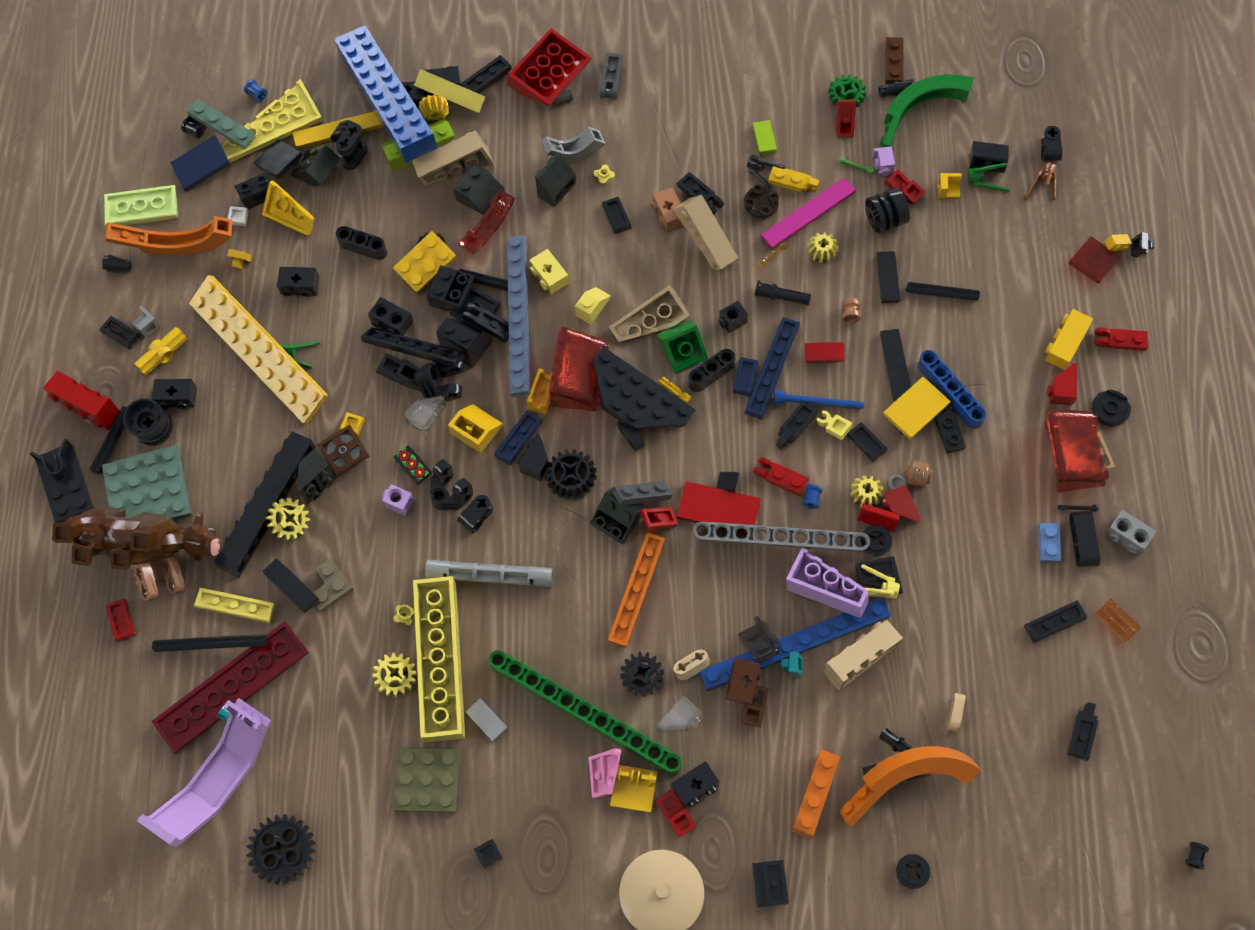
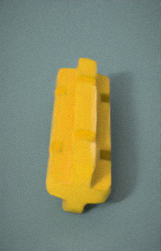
M665 377L658 381L659 385L688 404L691 399L689 394L683 393L682 389L672 382L669 383V380Z

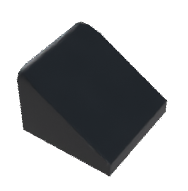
M720 472L716 488L735 492L739 473Z

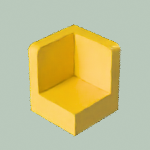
M940 173L937 183L938 198H960L961 173Z

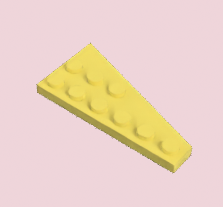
M301 79L296 82L297 85L291 90L287 89L284 92V96L279 100H274L255 116L256 119L252 123H247L244 126L256 135V138L246 150L229 139L221 145L230 163L269 146L278 139L282 140L293 135L292 132L306 129L323 121Z

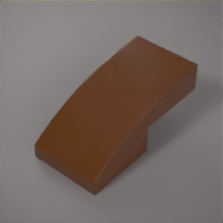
M755 685V688L758 689L756 701L752 700V704H744L741 724L761 728L769 688Z

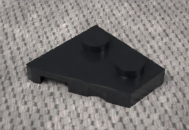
M894 556L855 564L859 584L881 589L882 583L887 582L861 567V565H866L888 577L895 578V583L900 584L898 594L903 593Z

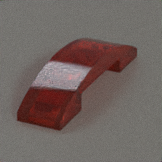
M500 189L491 200L490 208L472 231L468 230L458 245L471 254L480 250L500 227L510 211L515 198Z

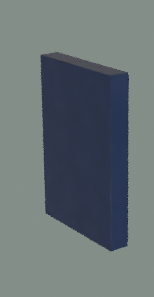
M215 135L170 162L185 191L190 190L231 164Z

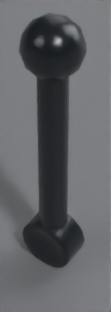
M1095 504L1092 506L1058 505V510L1073 509L1097 512L1099 507Z

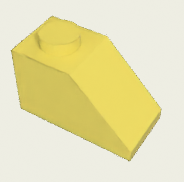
M597 287L584 292L575 305L576 316L591 325L610 300L611 295Z

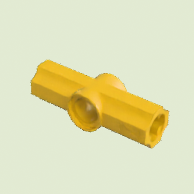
M175 327L161 340H154L149 345L148 352L138 359L134 365L143 375L147 376L160 363H167L173 357V352L187 340V337L179 328Z

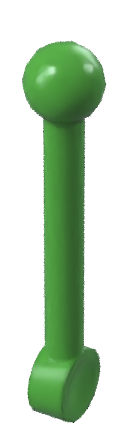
M840 157L838 160L840 164L845 163L867 171L868 174H873L874 168L871 166L865 167L847 161L844 157Z

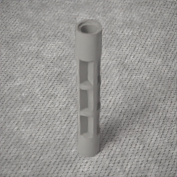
M427 560L425 576L426 579L453 576L456 581L552 587L553 568Z

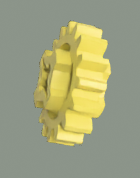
M289 497L285 502L282 498L279 500V504L276 502L272 504L274 509H268L271 516H267L266 519L270 520L271 523L267 527H273L271 533L277 532V538H281L284 535L285 540H289L291 535L293 539H296L297 534H304L302 529L308 528L305 522L310 521V518H306L305 515L309 511H303L305 505L299 506L298 499L292 502V499ZM284 506H290L294 509L287 510L286 508H284ZM288 515L291 517L289 519L290 522L285 521ZM285 527H287V528H289L290 530H293V531L287 532V531H284V530H282V529L285 528Z
M392 653L391 658L385 654L384 661L377 660L379 666L373 667V670L377 673L372 674L373 679H378L374 682L375 687L380 686V693L385 690L387 697L390 693H394V697H397L398 692L405 695V689L411 691L410 683L415 684L416 679L413 677L417 676V671L413 670L415 668L414 663L409 664V657L404 660L402 653L399 657ZM405 669H407V671H408V678H407V679H406L405 676L403 675V673L405 672ZM382 671H384V674H386V677L383 681L381 679ZM398 672V677H391V673L396 674Z

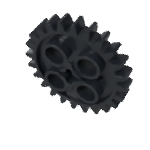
M286 814L283 815L281 820L278 815H275L274 821L268 817L266 825L261 822L259 823L260 831L253 829L256 836L249 837L253 844L246 846L252 852L246 854V856L253 858L248 865L255 866L252 870L253 873L260 872L258 878L263 879L266 877V882L268 883L274 878V884L276 885L282 879V882L287 884L289 877L291 880L296 881L295 874L303 876L302 868L309 870L306 863L307 861H314L309 856L316 853L311 848L316 842L309 840L314 834L312 832L306 833L310 827L308 825L302 827L304 821L300 819L296 822L295 816H292L289 820ZM289 832H294V839L290 842H287V834ZM269 836H273V843L270 846H266V839ZM299 844L298 848H288ZM281 845L286 847V849H282V853L271 851L263 855V852L266 850H279ZM296 852L297 859L289 863L290 854ZM271 857H276L275 865L268 867V860Z

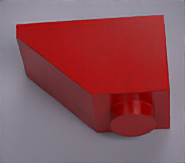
M1077 363L1070 365L1054 378L1051 385H1048L1047 396H1050V404H1074L1077 399Z
M906 484L884 493L885 498L882 501L886 510L890 508L893 513L916 522L921 521Z

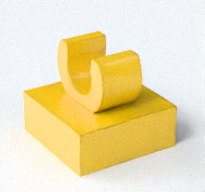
M229 249L227 255L233 258L232 267L242 270L244 261L251 262L252 259L251 254Z

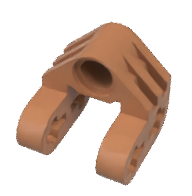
M174 555L162 560L130 566L131 570H134L135 584L138 585L140 595L144 601L153 600L158 597L155 581L159 579H165L167 589L171 594L184 591V580L178 560Z

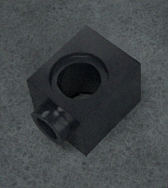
M736 301L719 311L718 322L723 329L725 328L730 333L748 322V313L741 303Z

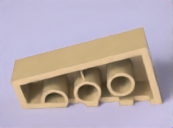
M476 130L412 160L418 178L424 185L447 179V175L450 174L460 175L472 163L478 166L485 163L488 166L494 164L486 144Z
M702 195L689 198L672 209L704 254L712 269L721 270L738 259L737 254Z
M888 620L875 624L871 628V632L867 635L865 633L861 635L853 645L844 648L835 658L833 657L825 664L826 667L823 673L838 691H841L901 643L902 636Z

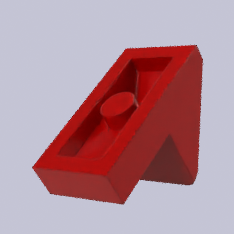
M837 100V115H835L836 137H854L855 100Z
M672 507L642 509L640 511L650 534H654L659 529L674 528L678 525Z

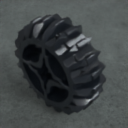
M566 449L564 455L558 452V458L552 456L553 462H548V468L545 469V474H547L545 480L549 482L547 484L548 488H553L552 493H558L560 498L566 495L567 500H569L570 496H573L576 500L578 494L584 497V491L589 493L590 487L595 486L594 481L597 479V475H595L597 470L593 467L594 461H589L590 457L588 455L583 457L582 451L576 454L575 449H573L572 453H569ZM583 468L587 472L584 480L579 475ZM558 469L563 474L559 481L555 478Z

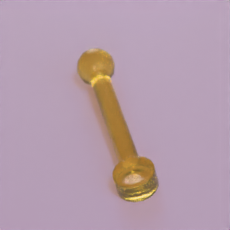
M785 241L781 242L780 247L764 259H760L758 264L764 266L765 262L780 250L787 249L788 243Z

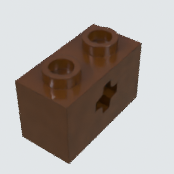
M737 658L733 659L725 700L744 704H752V700L756 701L758 689L755 688L756 680H760L762 669L759 668L760 663ZM744 677H746V681L749 682V684L745 685V687H743V683L740 682V680Z

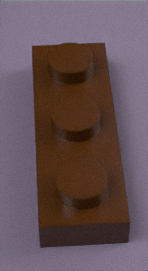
M886 37L885 84H892L894 81L901 82L903 81V38Z

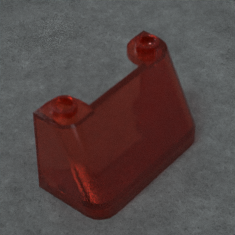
M560 326L549 389L551 407L596 412L597 405L600 406L601 395L598 394L595 380L596 374L591 362L602 347L609 350V344H606L605 339L569 327Z
M1046 410L1044 424L1050 439L1055 466L1054 472L1058 481L1056 482L1057 493L1105 486L1106 479H1109L1108 468H1104L1096 430V426H1098L1097 414L1093 415L1092 411Z

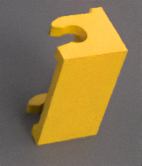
M539 368L527 399L528 410L542 414L547 413L558 384L555 374L551 373L548 376L543 369Z

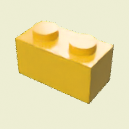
M1128 234L1111 235L1104 241L1109 251H1125L1132 244Z

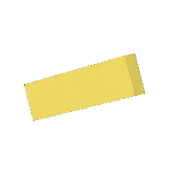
M420 69L414 84L416 87L435 95H442L447 100L478 113L485 99V96L422 69Z
M199 588L194 607L271 624L276 604Z

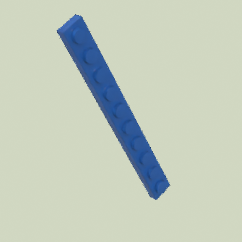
M883 598L867 604L861 618L848 613L840 614L700 671L699 674L706 690L709 691L729 683L732 663L735 658L760 663L759 668L764 669L781 662V659H788L790 652L801 654L890 618L891 614Z

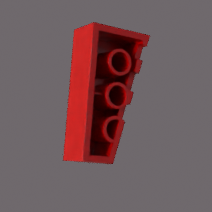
M56 371L43 387L48 393L46 396L55 403L57 401L61 402V406L66 410L76 411L75 414L81 419L86 420L87 418L91 420L90 423L96 428L100 429L102 427L108 431L120 411L112 400L107 396H101L94 389L91 391L82 383L77 385L78 383L74 379Z

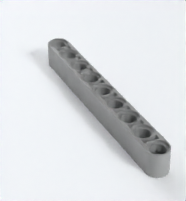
M699 522L693 529L695 538L701 542L787 548L803 547L805 549L863 552L870 544L868 535L862 532ZM700 527H705L708 533L705 536H699L697 530ZM723 528L727 530V536L724 538L718 537L716 534L718 529ZM739 530H745L747 537L739 539L736 533ZM764 531L767 538L762 541L758 540L756 533ZM782 532L786 535L787 539L779 542L776 540L775 535ZM803 534L806 537V541L798 543L795 540V536ZM818 535L824 536L826 539L825 544H817L815 537ZM843 537L846 541L845 545L838 546L835 543V538ZM855 539H864L865 546H856Z

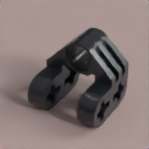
M345 120L338 124L330 136L331 140L336 144L338 153L342 155L341 162L344 169L348 171L356 169L368 152L367 144L362 139L363 131L361 126L350 120Z
M464 360L456 367L432 361L419 368L415 373V378L423 397L435 403H444L461 398V385L451 383L440 386L439 382L440 378L462 373L464 371Z
M445 459L440 460L432 470L433 476L430 478L432 506L437 510H459L472 498V485L465 478H462L453 486V495L450 496L444 486L453 478V469ZM439 496L444 497L440 501L435 500Z

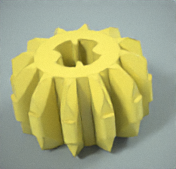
M817 232L815 237L811 236L810 242L807 245L809 256H813V261L820 259V263L823 260L829 262L830 258L834 259L839 248L837 239H833L832 234L827 236L826 232L823 235Z
M865 475L862 476V480L856 478L855 484L851 485V490L853 491L850 494L851 497H855L854 504L861 502L860 507L862 503L872 506V503L878 505L879 499L883 497L881 492L884 489L883 486H878L880 481H873V475L869 479Z

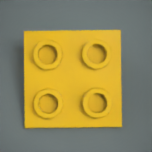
M618 765L610 806L651 813L658 771Z

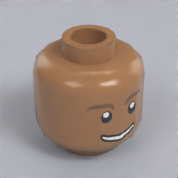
M913 460L910 466L906 465L904 477H907L909 485L924 488L931 482L933 469H930L931 466L928 463Z

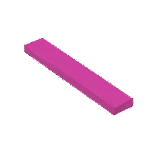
M845 178L841 179L762 233L761 238L773 250L853 195L856 189Z

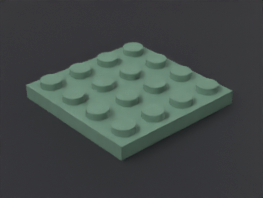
M177 445L102 465L109 508L126 509V518H133L142 512L167 515L172 520L192 516L180 450Z

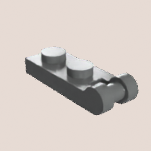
M606 53L600 97H618L623 54ZM607 86H613L612 89H606Z

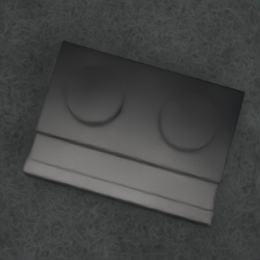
M783 860L752 863L757 908L788 905Z

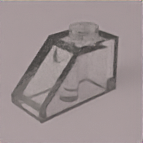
M437 396L415 401L405 411L404 417L407 424L427 434L446 407L445 398Z
M683 696L656 725V730L658 732L689 731L691 727L695 729L702 721L700 718L702 711Z

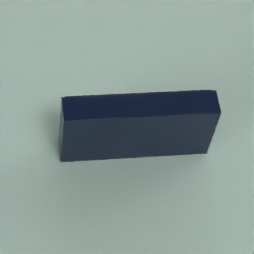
M740 357L732 393L751 396L758 360Z

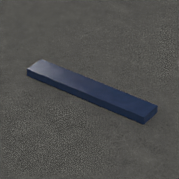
M782 317L746 407L745 414L763 419L800 322Z

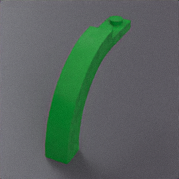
M952 74L937 75L917 81L905 88L894 99L887 111L884 124H887L885 128L887 134L882 136L879 146L891 147L900 121L915 106L929 100L941 98L957 99L966 102L974 78Z

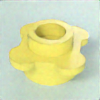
M602 165V168L594 171V176L597 177L600 183L606 184L610 182L611 178H614L615 173L610 171L608 165Z
M398 605L395 609L396 615L393 617L394 622L411 625L413 623L412 615L415 614L414 609L408 605Z

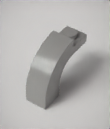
M589 126L579 135L569 140L561 141L547 136L541 140L547 155L554 157L559 153L567 163L585 159L596 153L606 144L600 130Z

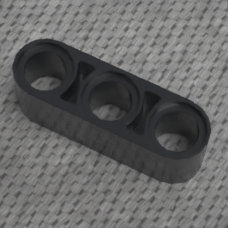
M341 226L336 230V238L341 248L376 260H382L387 256V249L382 238L347 226Z
M723 349L693 369L688 376L689 389L693 392H700L731 371L735 364V353L731 349ZM726 358H727V359H729V360H731V361H729V362H724L723 359H726ZM708 369H714L716 371L709 372ZM694 379H699V380H701V381H700V382H694V381H692V380H694Z
M1071 512L1069 524L1077 566H1099L1100 552L1092 512Z

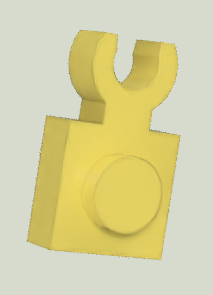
M822 411V417L826 419H816L819 426L826 427L827 433L840 440L852 428V422L837 414L832 418L827 411Z

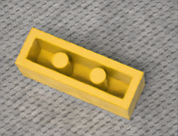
M1072 309L1070 315L1065 314L1061 322L1064 325L1063 328L1057 329L1053 336L1056 339L1054 344L1050 342L1045 351L1048 354L1045 361L1065 370L1093 318L1075 309Z

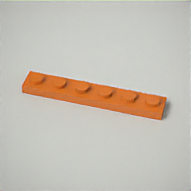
M646 533L608 637L609 643L627 648L665 538Z

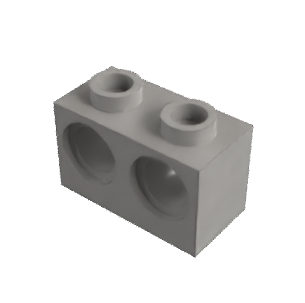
M1121 510L1105 534L1113 542L1120 543L1129 552L1140 556L1157 531L1124 510ZM1117 526L1123 527L1125 532L1120 531ZM1135 537H1139L1142 543L1136 541Z

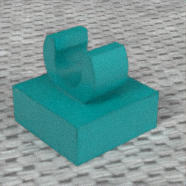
M790 652L789 659H781V668L789 671L794 677H802L803 657L798 652Z

